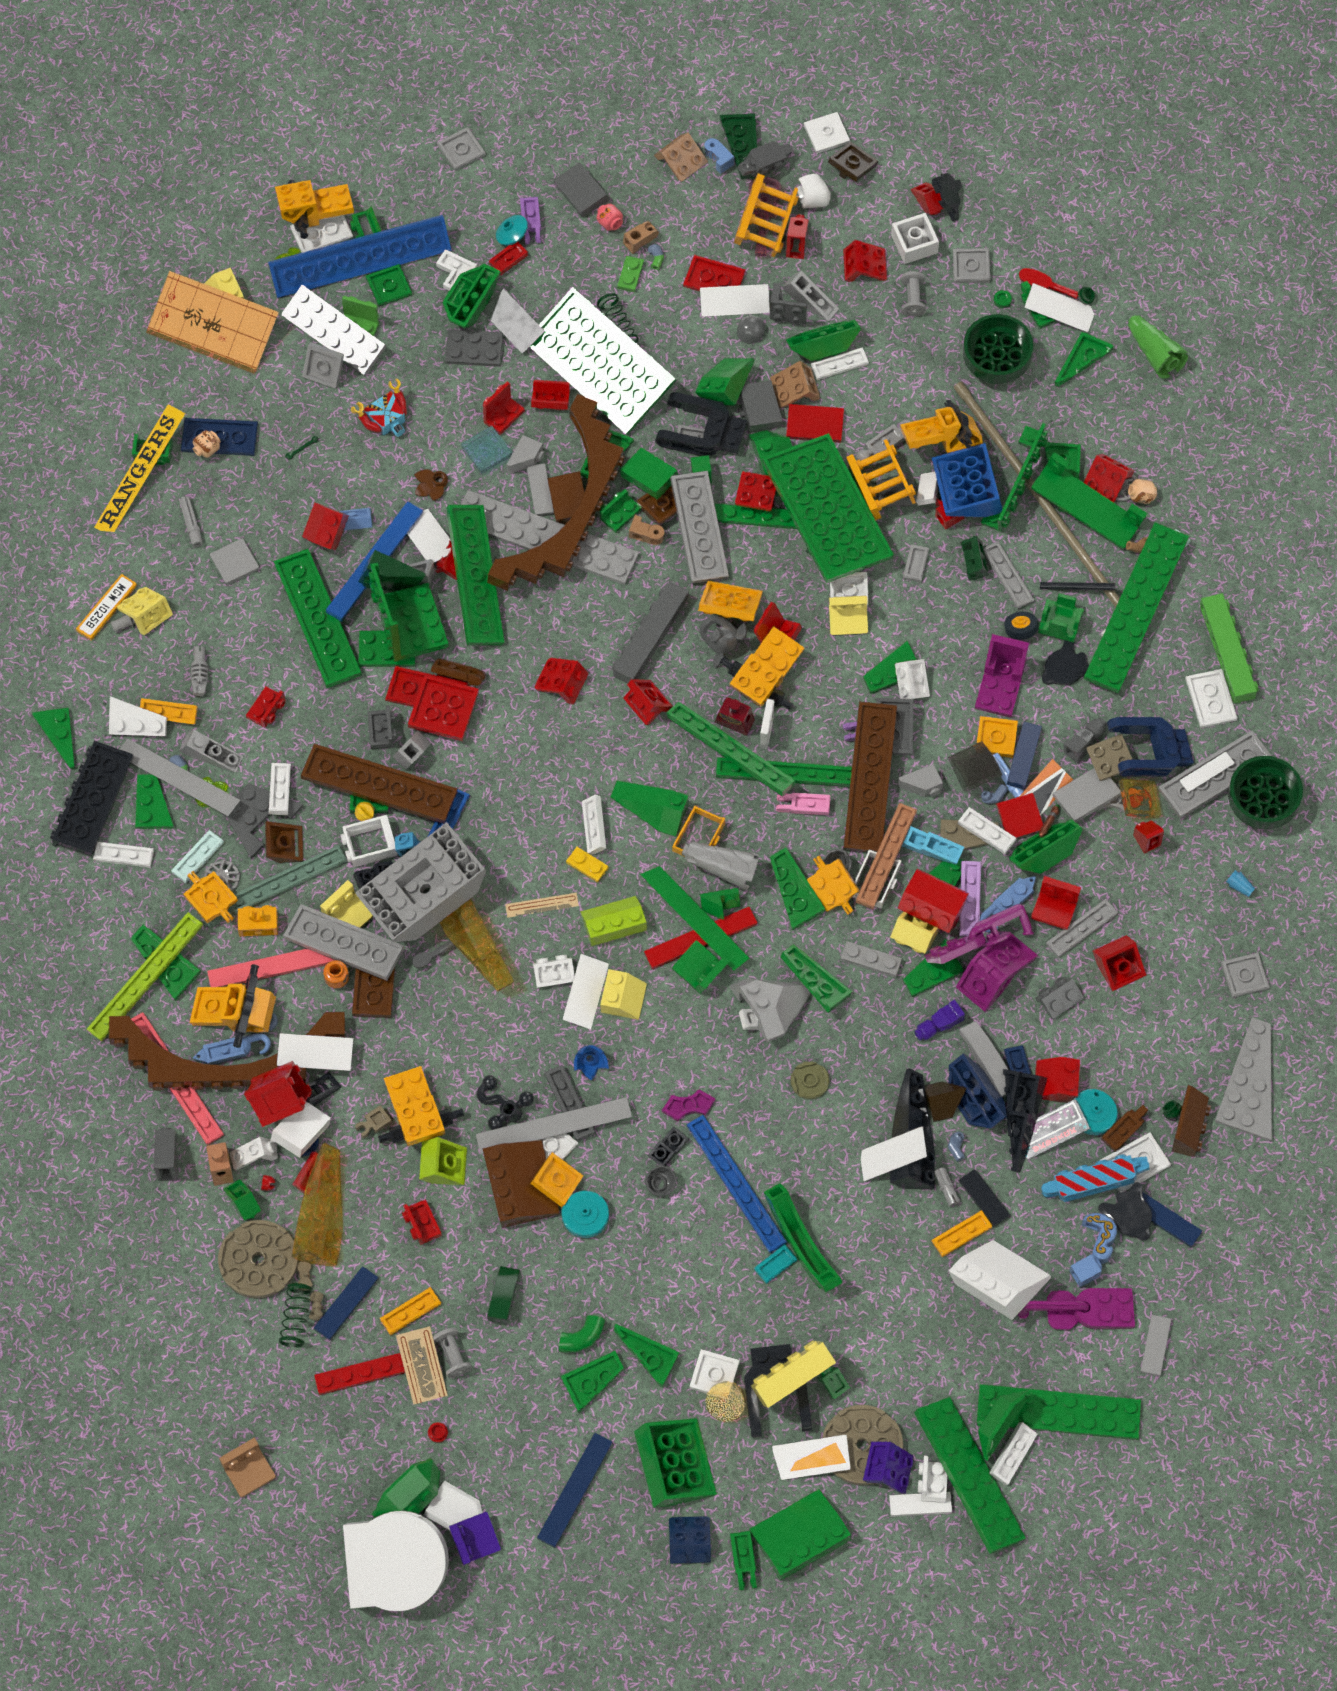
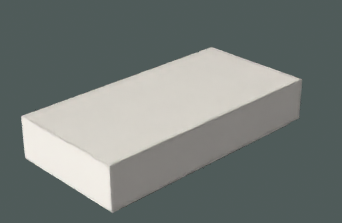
M935 472L921 474L916 499L918 506L936 503L938 482Z

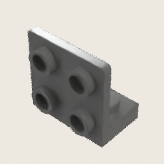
M774 283L770 303V319L777 323L791 322L797 326L806 324L807 304L784 301V291H781V284Z

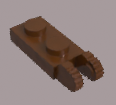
M440 658L431 667V672L439 676H449L458 681H468L473 686H480L486 677L485 672L480 669Z

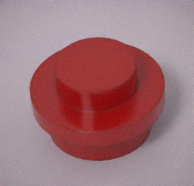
M433 1423L428 1429V1436L433 1442H443L448 1436V1429L443 1423Z

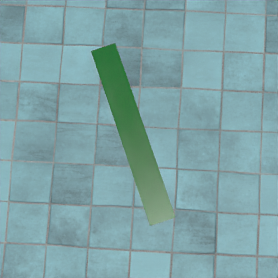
M660 866L640 874L721 958L724 956L729 960L727 965L733 971L750 959Z

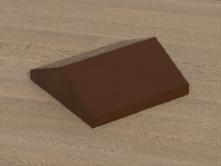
M672 486L658 500L648 493L636 500L647 517L658 525H661L677 513Z
M266 821V858L278 863L303 862L302 826ZM294 830L298 832V857L295 856Z

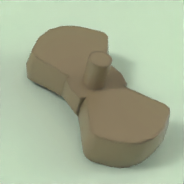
M302 1261L297 1264L296 1271L299 1273L300 1278L298 1283L313 1287L309 1279L311 1264ZM298 1288V1289L301 1290V1291H307V1290H309V1289Z
M314 1291L310 1295L312 1310L309 1318L313 1321H319L323 1315L321 1310L324 1307L321 1306V1301L324 1295L319 1291Z

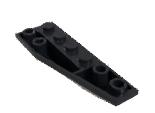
M908 1068L906 1069L897 1101L892 1138L923 1127L927 1157L890 1171V1183L903 1189L932 1190L935 1189V1149L923 1074Z

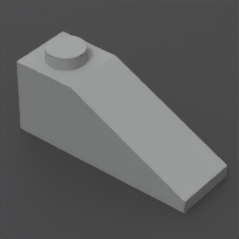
M802 271L793 274L782 287L795 301L807 304L809 310L826 321H829L839 310Z

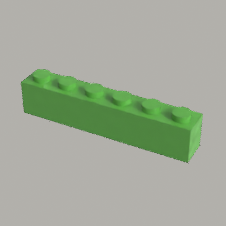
M1223 593L1201 598L1200 609L1220 667L1223 670L1233 704L1255 699L1256 693L1259 691L1256 681H1253L1252 667L1250 664H1247V653L1245 648L1241 647L1240 633L1235 630L1234 616H1231L1229 613L1230 605L1228 599L1224 598Z

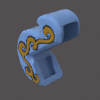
M1092 1213L1083 1219L1082 1226L1100 1232L1092 1256L1094 1259H1098L1100 1264H1105L1112 1256L1113 1248L1109 1246L1113 1244L1116 1238L1117 1226L1106 1215Z

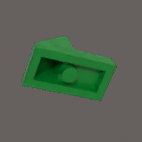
M738 888L700 894L702 910L717 918L724 919L723 910L740 907Z

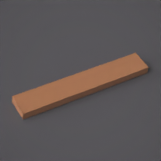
M899 803L856 898V903L874 909L914 820L917 809Z

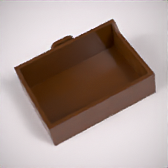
M580 471L547 478L557 523H567L582 501L585 492Z

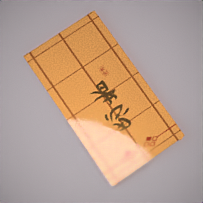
M169 271L146 333L255 374L279 312Z

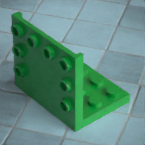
M378 563L370 564L371 572L368 575L372 592L371 598L373 604H376L387 638V648L391 650L394 662L449 648L429 584L425 583L384 594L380 582Z

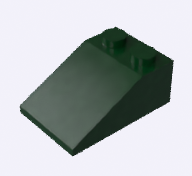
M374 550L366 562L358 582L370 589L368 573L371 572L370 564L374 563L379 565L380 582L383 590H402L417 586L424 579L426 573Z

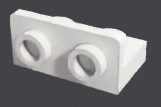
M924 659L895 664L900 699H916L930 696Z
M567 955L555 956L556 960L548 961V958L536 959L537 963H533L537 988L573 982L575 976L572 958H567Z
M924 1456L923 1463H919V1475H923L922 1480H918V1492L922 1493L921 1501L946 1502L947 1474L941 1463L928 1462V1456Z

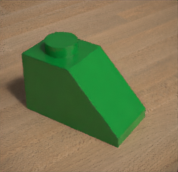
M240 1179L223 1189L244 1221L254 1218L261 1211L252 1192Z

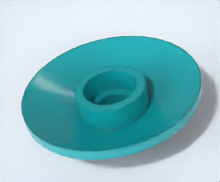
M513 215L505 219L496 231V240L504 246L518 242L527 231L528 222L526 218L522 215Z

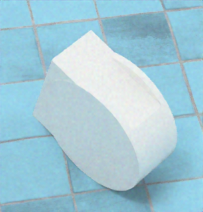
M394 1511L378 1516L371 1521L352 1522L343 1525L350 1608L376 1606L389 1611L413 1609L431 1598L444 1582L449 1565L448 1548L439 1529L427 1518L409 1511Z

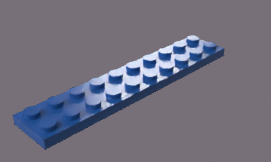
M440 215L268 262L276 296L279 298L296 293L301 285L307 289H312L386 269L397 264H404L441 254L445 249L448 251L452 250L444 217Z

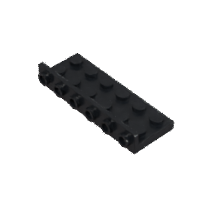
M95 740L93 745L87 748L85 755L87 759L79 767L78 773L80 775L78 779L75 778L71 787L73 790L72 794L67 796L64 804L66 808L64 812H60L57 820L59 823L57 829L54 828L50 836L54 847L59 844L90 856L93 855L134 758L132 753Z

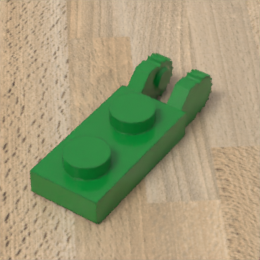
M750 1531L730 1533L739 1590H744L745 1585L742 1574L750 1573L752 1589L757 1588Z

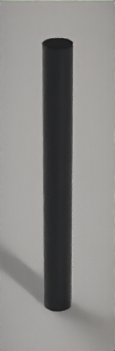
M1040 582V589L1115 591V583Z

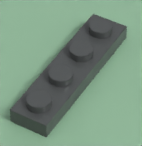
M563 1065L544 1072L562 1113L583 1108ZM592 1127L572 1131V1134L578 1142L594 1135V1130Z

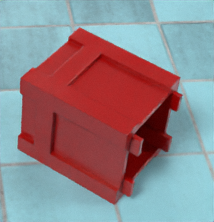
M293 1061L253 1077L251 1085L244 1093L262 1127L300 1112L305 1108L304 1104H306L307 1098L310 1097L312 1089L309 1084L306 1085L299 1074L301 1070L298 1064L295 1065Z

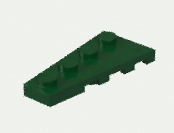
M755 113L719 115L737 167L744 161L752 149L757 148ZM738 170L741 179L756 178L752 177L751 174L742 176L741 172Z

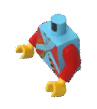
M395 379L397 382L396 387L392 386L391 381L388 383L389 388L393 389L394 393L390 391L365 408L361 402H357L356 405L359 407V411L354 406L351 407V412L359 415V420L367 430L376 433L381 432L383 435L392 431L397 437L404 434L405 429L401 424L405 422L407 405L402 390H399L401 383L398 379Z

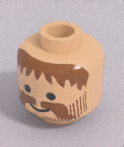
M205 430L193 439V451L199 457L202 455L205 458H209L219 450V443L221 441L213 431Z
M1136 479L1130 484L1128 494L1135 503L1150 504L1157 496V488L1150 480Z

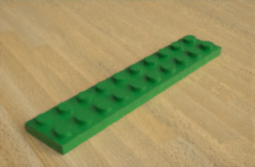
M1154 522L1086 671L1084 680L1119 694L1189 539L1188 535Z

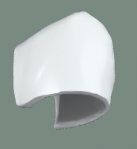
M809 174L799 178L802 186L797 187V193L803 209L829 205L831 193L824 180L818 174Z

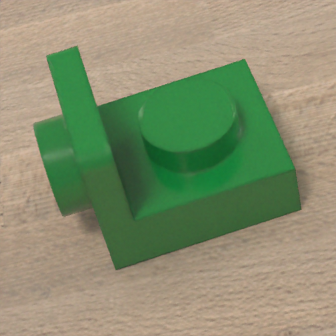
M829 1367L816 1377L818 1381L823 1383L832 1399H836L851 1388L837 1367Z

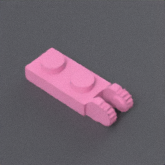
M806 793L785 794L783 797L779 794L777 795L778 801H792L791 805H777L776 811L829 815L830 795Z

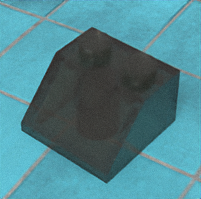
M982 741L948 757L964 792L975 789L1002 776L995 757Z

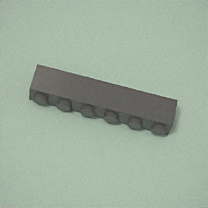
M670 581L666 587L663 586L661 588L658 600L652 602L649 614L642 618L641 626L638 631L635 630L633 632L630 644L624 646L621 658L614 662L612 666L613 677L627 684L631 679L639 678L688 601V590Z

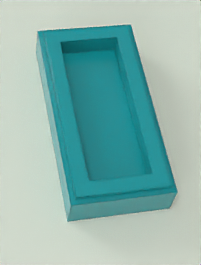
M784 1244L754 1267V1270L767 1284L795 1263L797 1258Z

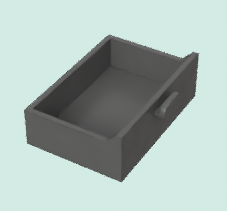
M580 162L554 180L557 189L581 217L586 216L602 204L608 202L607 194L600 187L599 182L595 178L593 179Z
M772 381L744 384L739 395L741 407L738 410L740 417H744L747 420L748 433L781 427L782 418Z

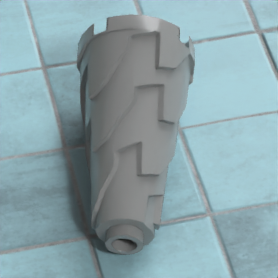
M690 842L689 845L685 844L682 855L685 856L684 859L688 863L703 868L707 872L746 891L749 886L745 882L752 881L758 862L757 858L759 857V854L754 852L714 847L698 842Z

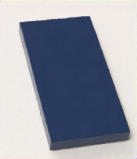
M184 418L181 452L195 453L193 451V439L201 432L207 430L209 432L213 431L221 441L219 443V450L214 454L255 456L258 421Z

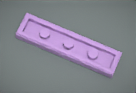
M961 862V890L968 892L969 895L960 915V937L968 936L973 926L980 920L981 862Z

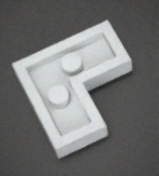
M446 249L436 263L438 268L450 273L443 284V288L448 291L461 273L477 268V264Z

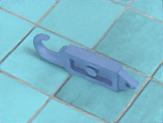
M1036 876L1025 879L1019 878L981 914L979 921L1013 905L1022 904L1034 893L1033 886Z
M255 1033L243 1036L241 1048H236L233 1046L234 1037L203 1045V1049L193 1057V1060L214 1065L245 1057L251 1050V1042L260 1040L265 1043V1048L259 1052L262 1055L269 1051L271 1041L265 1034Z

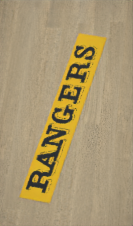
M169 404L167 405L94 528L100 531L115 532L186 413Z

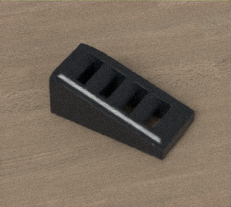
M328 1072L309 1083L311 1089H314L318 1095L315 1096L311 1091L310 1098L308 1097L306 1102L315 1107L340 1089L341 1086L331 1073ZM327 1079L331 1082L330 1085L332 1087L330 1088L324 1083ZM318 1085H321L325 1091L322 1092Z

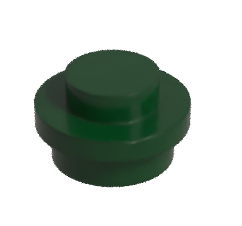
M1082 287L1078 291L1079 300L1085 305L1091 304L1095 299L1094 290L1090 287Z
M1171 1100L1163 1106V1115L1168 1119L1176 1118L1179 1116L1182 1106L1180 1103Z

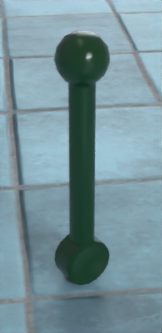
M313 436L309 442L305 443L292 453H286V459H292L295 454L299 453L312 443H317L319 440L318 437Z

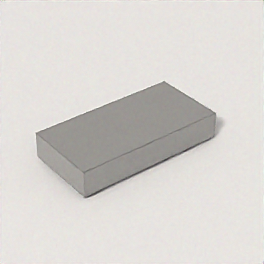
M911 544L903 579L916 582L922 581L929 548Z

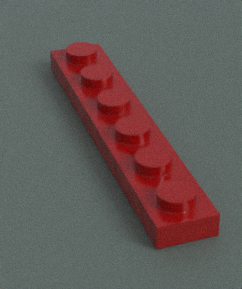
M397 1353L315 1374L314 1377L318 1393L322 1395L404 1374L405 1369L401 1354Z

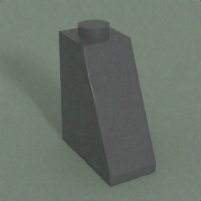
M169 1127L155 1130L154 1170L158 1181L178 1180L177 1134L175 1129Z

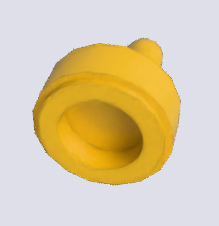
M368 802L359 803L355 809L356 818L360 821L372 819L374 815L372 804Z

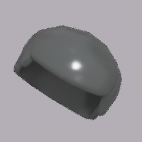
M749 315L739 322L737 337L742 342L747 344L757 343L764 336L765 324L760 318Z
M839 848L832 849L826 853L823 859L825 865L840 859L849 873L852 860L848 852Z
M659 1165L648 1172L645 1184L647 1190L652 1195L663 1197L673 1191L677 1179L674 1171L669 1167ZM663 1180V1182H664L663 1188L658 1189V1187H659L661 1181Z

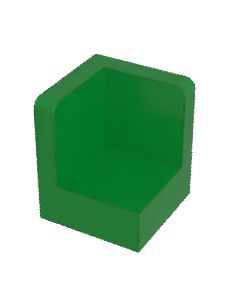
M709 455L691 457V472L708 471L711 484L712 474Z

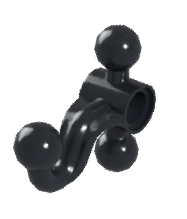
M492 1075L485 1076L477 1090L478 1101L482 1104L487 1105L496 1102L501 1104V1114L499 1116H492L488 1120V1126L491 1130L502 1128L505 1120L509 1122L519 1121L522 1117L521 1108L533 1104V1094L528 1091L522 1092L516 1103L513 1100H507L500 1094L486 1097L484 1095L486 1090H493L497 1087V1079ZM514 1108V1111L511 1114H508V1111Z

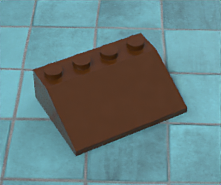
M542 1140L502 1143L482 1148L502 1228L560 1214L558 1204L530 1184L546 1160Z

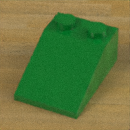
M724 358L701 378L695 393L701 398L723 402L724 405H735L755 360L753 358Z

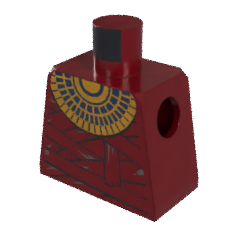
M726 697L714 723L747 736L755 719L750 706L736 699Z

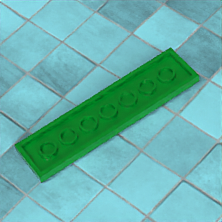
M448 505L446 510L467 646L503 645L504 636L496 586L487 583L488 573L493 564L484 505Z
M309 549L273 561L326 688L362 676L340 621L326 613L331 600Z
M979 1385L977 1423L983 1415L987 1417L990 1412L988 1406L993 1398L998 1399L999 1396L1028 1390L1031 1392V1395L1009 1428H1016L1018 1423L1023 1422L1030 1429L1037 1431L1132 1440L1139 1439L1141 1399Z
M948 1397L916 1409L914 1412L989 1554L1024 1541L1026 1539L993 1476L989 1474L990 1470L951 1398Z

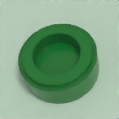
M1005 290L996 292L993 299L994 304L999 308H1007L1012 302L1011 294Z

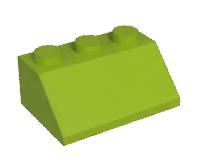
M636 896L580 911L591 946L647 931V922Z

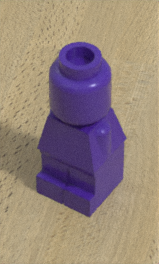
M954 999L932 1015L931 1020L927 1019L920 1023L914 1033L919 1041L922 1039L928 1040L936 1035L937 1031L939 1033L951 1029L964 1021L965 1013Z

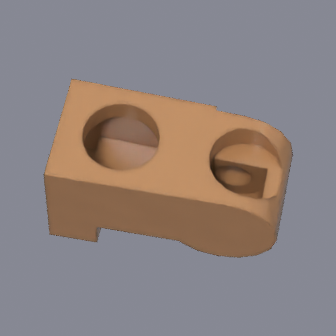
M646 221L624 233L623 244L634 254L639 248L655 239L659 231L649 221Z
M635 515L629 529V538L652 545H659L664 540V529L660 525L642 522V517Z

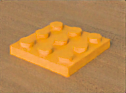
M707 581L698 611L709 615L718 614L725 618H739L746 622L754 621L763 591Z

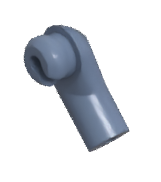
M1000 784L995 793L984 791L981 794L982 801L986 804L999 803L1008 791V788Z
M960 1131L952 1134L948 1143V1149L957 1162L965 1158L960 1149L964 1140V1134Z

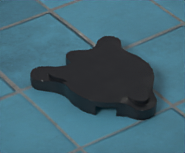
M944 173L932 179V186L936 194L940 193L942 200L938 201L939 204L949 213L952 221H958V207L961 203L958 191L962 188V184L959 179L955 180L951 174Z
M1065 640L1060 650L1048 656L1045 663V672L1042 675L1043 683L1046 685H1057L1058 683L1067 686L1084 677L1089 667V664L1086 662L1085 653L1075 654L1073 652L1074 643Z
M1136 1182L1132 1185L1129 1192H1118L1116 1194V1204L1103 1202L1099 1205L1098 1210L1102 1214L1109 1216L1122 1234L1145 1241L1150 1237L1149 1229L1152 1221V1211L1143 1199L1142 1184Z

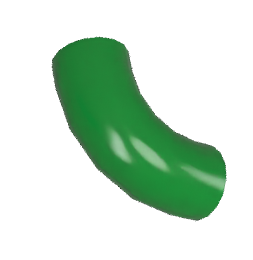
M586 1316L584 1326L579 1331L561 1333L558 1351L578 1353L590 1348L600 1338L606 1320L599 1316Z

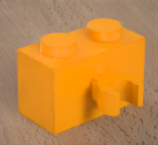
M270 905L262 906V908H254L252 906L239 908V937L278 935L277 908Z

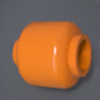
M339 960L327 963L323 970L324 980L331 988L344 987L349 980L347 966Z

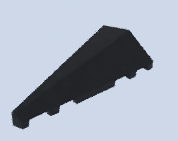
M1003 1069L1006 1083L1004 1092L1007 1094V1128L1011 1141L1009 1152L1012 1155L1013 1165L1011 1171L1021 1172L1047 1078Z

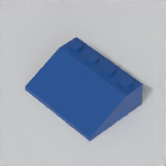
M986 443L932 458L946 516L988 517L1001 513L1003 508Z

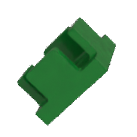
M1059 593L1057 601L1047 599L1038 633L1074 643L1084 609L1076 607L1077 599Z

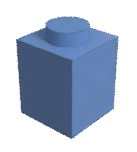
M1089 1255L1071 1265L1070 1273L1081 1288L1101 1276L1102 1266L1098 1259H1094L1092 1255Z

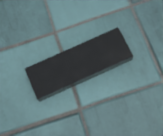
M975 1169L959 1179L958 1182L978 1208L983 1211L993 1227H996L1010 1217L1008 1211Z

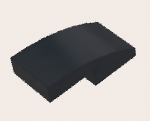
M392 860L376 863L369 869L355 871L353 876L358 888H362L392 865Z
M673 1126L663 1140L659 1141L647 1156L658 1165L666 1166L690 1139Z

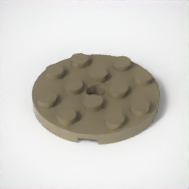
M266 1220L248 1221L232 1232L230 1231L224 1238L218 1254V1265L225 1283L236 1293L249 1298H266L282 1291L295 1276L298 1264V1251L292 1237L280 1225ZM256 1255L264 1257L261 1263L256 1264L253 1262V1258Z
M854 1405L839 1411L826 1425L822 1437L847 1435L850 1470L832 1473L841 1480L853 1485L865 1486L876 1484L863 1481L871 1442H892L903 1449L902 1434L895 1420L888 1416L885 1411L869 1405ZM861 1440L868 1443V1447L864 1451L856 1445Z

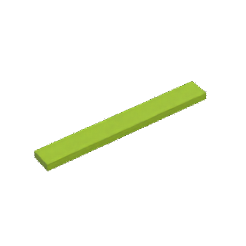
M187 912L89 1025L87 1031L102 1042L109 1035V1016H125L203 927V923Z

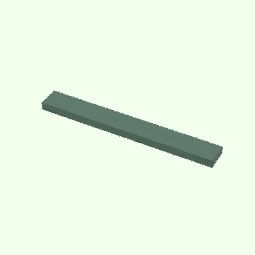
M337 845L234 894L238 901L229 907L227 911L232 916L238 914L239 908L245 906L254 907L348 861L341 847ZM220 915L207 925L210 928L225 921V919Z

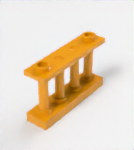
M758 173L753 181L733 243L741 245L743 240L749 239L772 248L771 257H775L777 252L780 253L784 243L781 240L792 207L796 206L799 196L796 195L798 188H794L791 195L766 186L763 183L765 176ZM764 192L788 201L786 210L760 201L758 198L759 193L762 194ZM754 208H760L783 217L781 226L755 217V214H752ZM753 223L777 232L776 241L774 242L751 233L747 229L748 225Z
M887 439L883 440L887 449L860 461L855 460L853 454L846 457L875 521L882 518L879 512L882 510V507L909 496L912 504L916 503L913 497L916 495L913 485H908L895 458V455H897L896 449L893 444L889 445ZM888 456L892 459V463L868 474L861 473V470H864L863 467ZM895 469L899 476L875 487L867 486L870 480ZM903 483L904 490L880 501L878 499L874 501L873 497L876 496L875 494Z

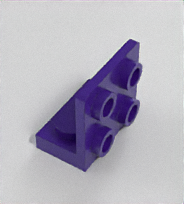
M871 1442L863 1481L867 1483H884L897 1492L906 1494L914 1456L892 1442Z
M487 1512L449 1525L463 1565L501 1550Z

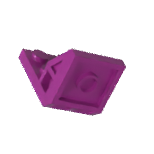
M992 634L975 709L1012 717L1027 661L1028 642Z
M1012 934L1009 938L989 945L978 952L970 961L956 988L985 1012L1008 987L1014 975L1034 962L1038 955Z

